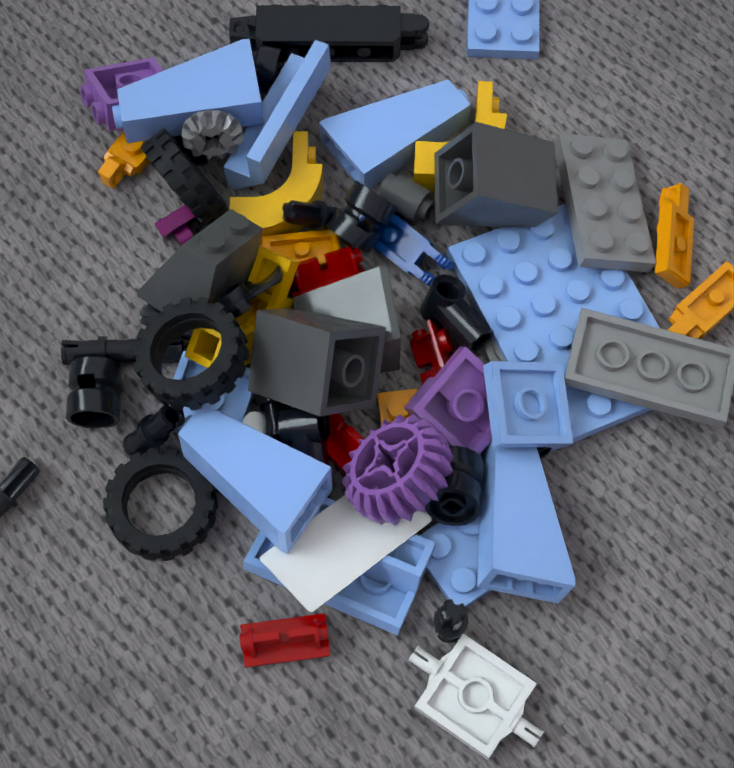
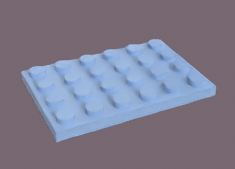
M566 203L557 207V215L535 228L501 227L447 247V258L455 264L453 269L458 279L465 286L466 294L476 313L494 331L491 339L493 342L495 340L505 361L562 363L565 374L581 308L660 328L626 270L579 267ZM566 386L573 443L653 410ZM551 447V452L562 447Z

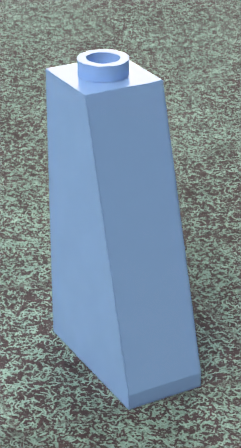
M250 39L239 40L117 89L119 105L112 106L116 129H124L127 143L149 140L163 128L172 137L180 136L182 126L190 116L207 110L226 112L234 116L241 126L263 124L262 104Z
M449 80L441 81L325 118L319 122L320 142L354 182L357 180L371 189L383 181L388 174H394L415 160L416 141L442 142L467 126L470 119L471 102L467 94L463 90L457 89Z
M205 404L202 405V409H198L193 415L187 416L183 425L179 428L178 436L183 456L280 551L288 554L333 489L331 467Z
M491 441L482 454L485 469L480 504L477 587L558 604L575 587V576L537 447H493Z

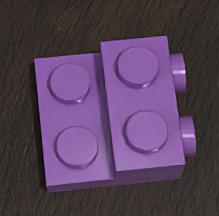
M154 57L83 70L85 84L80 86L83 104L85 107L91 106L93 118L97 125L105 124L109 131H124L123 128L116 129L112 106L119 105L117 89L164 70Z
M460 346L436 376L429 377L403 408L410 415L414 414L417 418H425L428 422L433 423L447 438V443L450 446L467 447L480 455L492 440L483 369L485 364L466 346Z

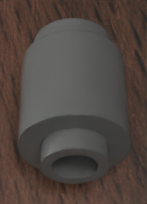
M393 173L388 174L377 192L378 195L398 207L395 212L397 216L413 225L417 224L419 220L425 222L435 206L431 190L402 174L398 176Z

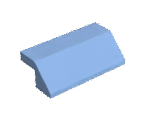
M315 40L305 58L291 53L261 103L263 124L249 125L243 134V143L239 144L237 153H232L223 167L228 187L237 190L263 184L331 69L328 44Z
M326 498L314 517L336 501ZM260 531L243 561V569L285 587L260 561V556L275 546ZM414 534L324 604L398 636L416 597L436 543Z

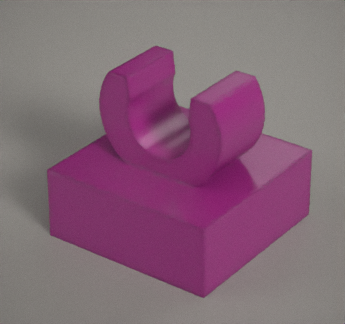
M184 205L154 224L163 239L174 234L182 246L194 236L188 225L196 221V217Z

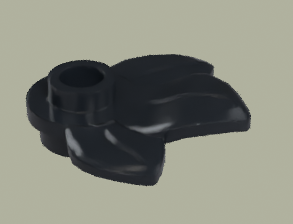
M278 266L268 277L254 284L251 281L238 282L221 293L215 302L224 305L228 312H231L237 318L252 307L253 304L250 299L279 284L282 280L283 272Z

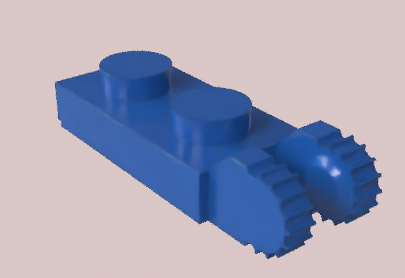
M394 214L387 226H379L378 232L380 237L374 247L406 273L414 274L429 287L435 276L418 266L427 254L443 269L451 271L455 266L451 260L433 247L434 244L396 214ZM360 215L357 225L365 219L363 215Z

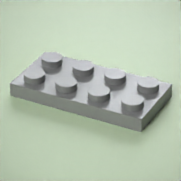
M559 133L554 141L555 153L579 267L650 272L656 265V260L627 140Z
M581 308L564 374L565 386L723 428L727 422L734 385V348Z

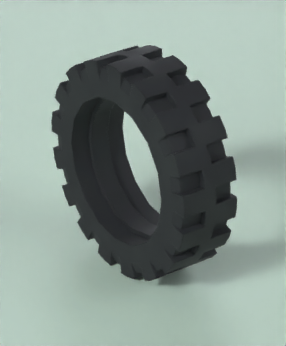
M164 128L141 146L142 151L155 166L158 173L204 226L207 227L229 210L228 205L210 181Z
M189 297L180 299V303L173 305L172 302L162 307L163 311L158 315L154 313L149 317L145 330L141 328L136 337L139 341L138 346L133 347V357L137 362L133 364L136 374L141 378L140 381L160 403H168L173 409L183 410L184 407H189L191 410L202 409L203 404L209 403L213 405L219 402L221 395L225 392L229 394L236 387L235 381L237 378L242 379L246 371L244 362L249 360V350L245 345L248 343L245 333L233 314L228 312L224 305L219 302L213 304L209 298L199 297L198 301H193ZM198 328L214 329L221 334L222 344L218 356L208 369L195 377L183 380L169 379L162 374L161 363L165 351L174 339L187 331Z
M159 447L147 449L148 453L140 455L137 452L129 457V462L125 465L121 463L115 469L116 475L114 479H109L105 488L107 496L103 498V509L106 512L105 519L109 528L126 550L134 555H140L146 560L154 561L155 558H162L163 561L175 559L174 556L179 554L183 556L193 551L192 547L197 543L201 545L208 536L207 532L215 524L218 502L214 486L183 454H180L178 449L167 447V451H160ZM162 473L178 475L189 482L194 491L196 503L193 514L184 526L172 533L158 536L142 533L132 525L128 518L127 503L131 492L141 481L151 475Z

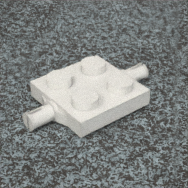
M462 634L452 651L440 660L426 652L419 645L410 656L409 662H412L430 675L426 690L414 706V709L487 760L499 742L511 732L531 744L532 747H535L544 731L521 716L524 711L525 701L536 686V682L465 634Z

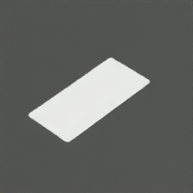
M344 495L312 518L288 554L274 546L260 556V561L309 612H314L429 524L432 518L426 512L416 511L411 522L401 518L396 526L387 522L380 525L369 520L367 517H363L348 501V497Z

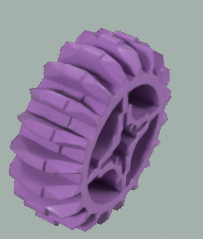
M399 414L393 423L384 419L381 428L377 430L370 428V435L365 440L358 439L360 446L357 450L349 452L352 461L343 467L346 476L341 481L345 486L346 491L344 494L348 497V501L363 517H367L369 520L380 525L387 522L396 526L401 518L411 522L416 511L425 513V505L430 500L438 501L437 491L448 487L444 477L453 472L450 462L454 456L449 448L450 445L447 443V438L433 423L428 422L425 418H417L414 414L408 418H404Z

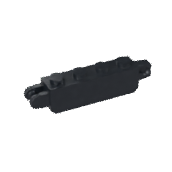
M313 4L257 5L256 15L230 18L229 36L230 42L232 40L250 39V43H253L257 50L263 45L283 48L284 62H287L291 53L305 58L315 40L329 45L330 62H394L400 57V50H422L423 47L425 48V45H428L429 36L426 31L429 28V19L423 16V14L419 15V13L418 15H415V13H401V6H352L348 4L341 6H317Z

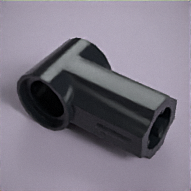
M438 275L433 279L421 303L420 314L426 321L430 319L437 326H443L460 346H466L472 353L480 350L491 339L494 331L465 301L466 289L463 283L451 275Z
M297 408L282 409L278 418V430L282 443L329 466L326 446L330 436L329 415L317 416Z

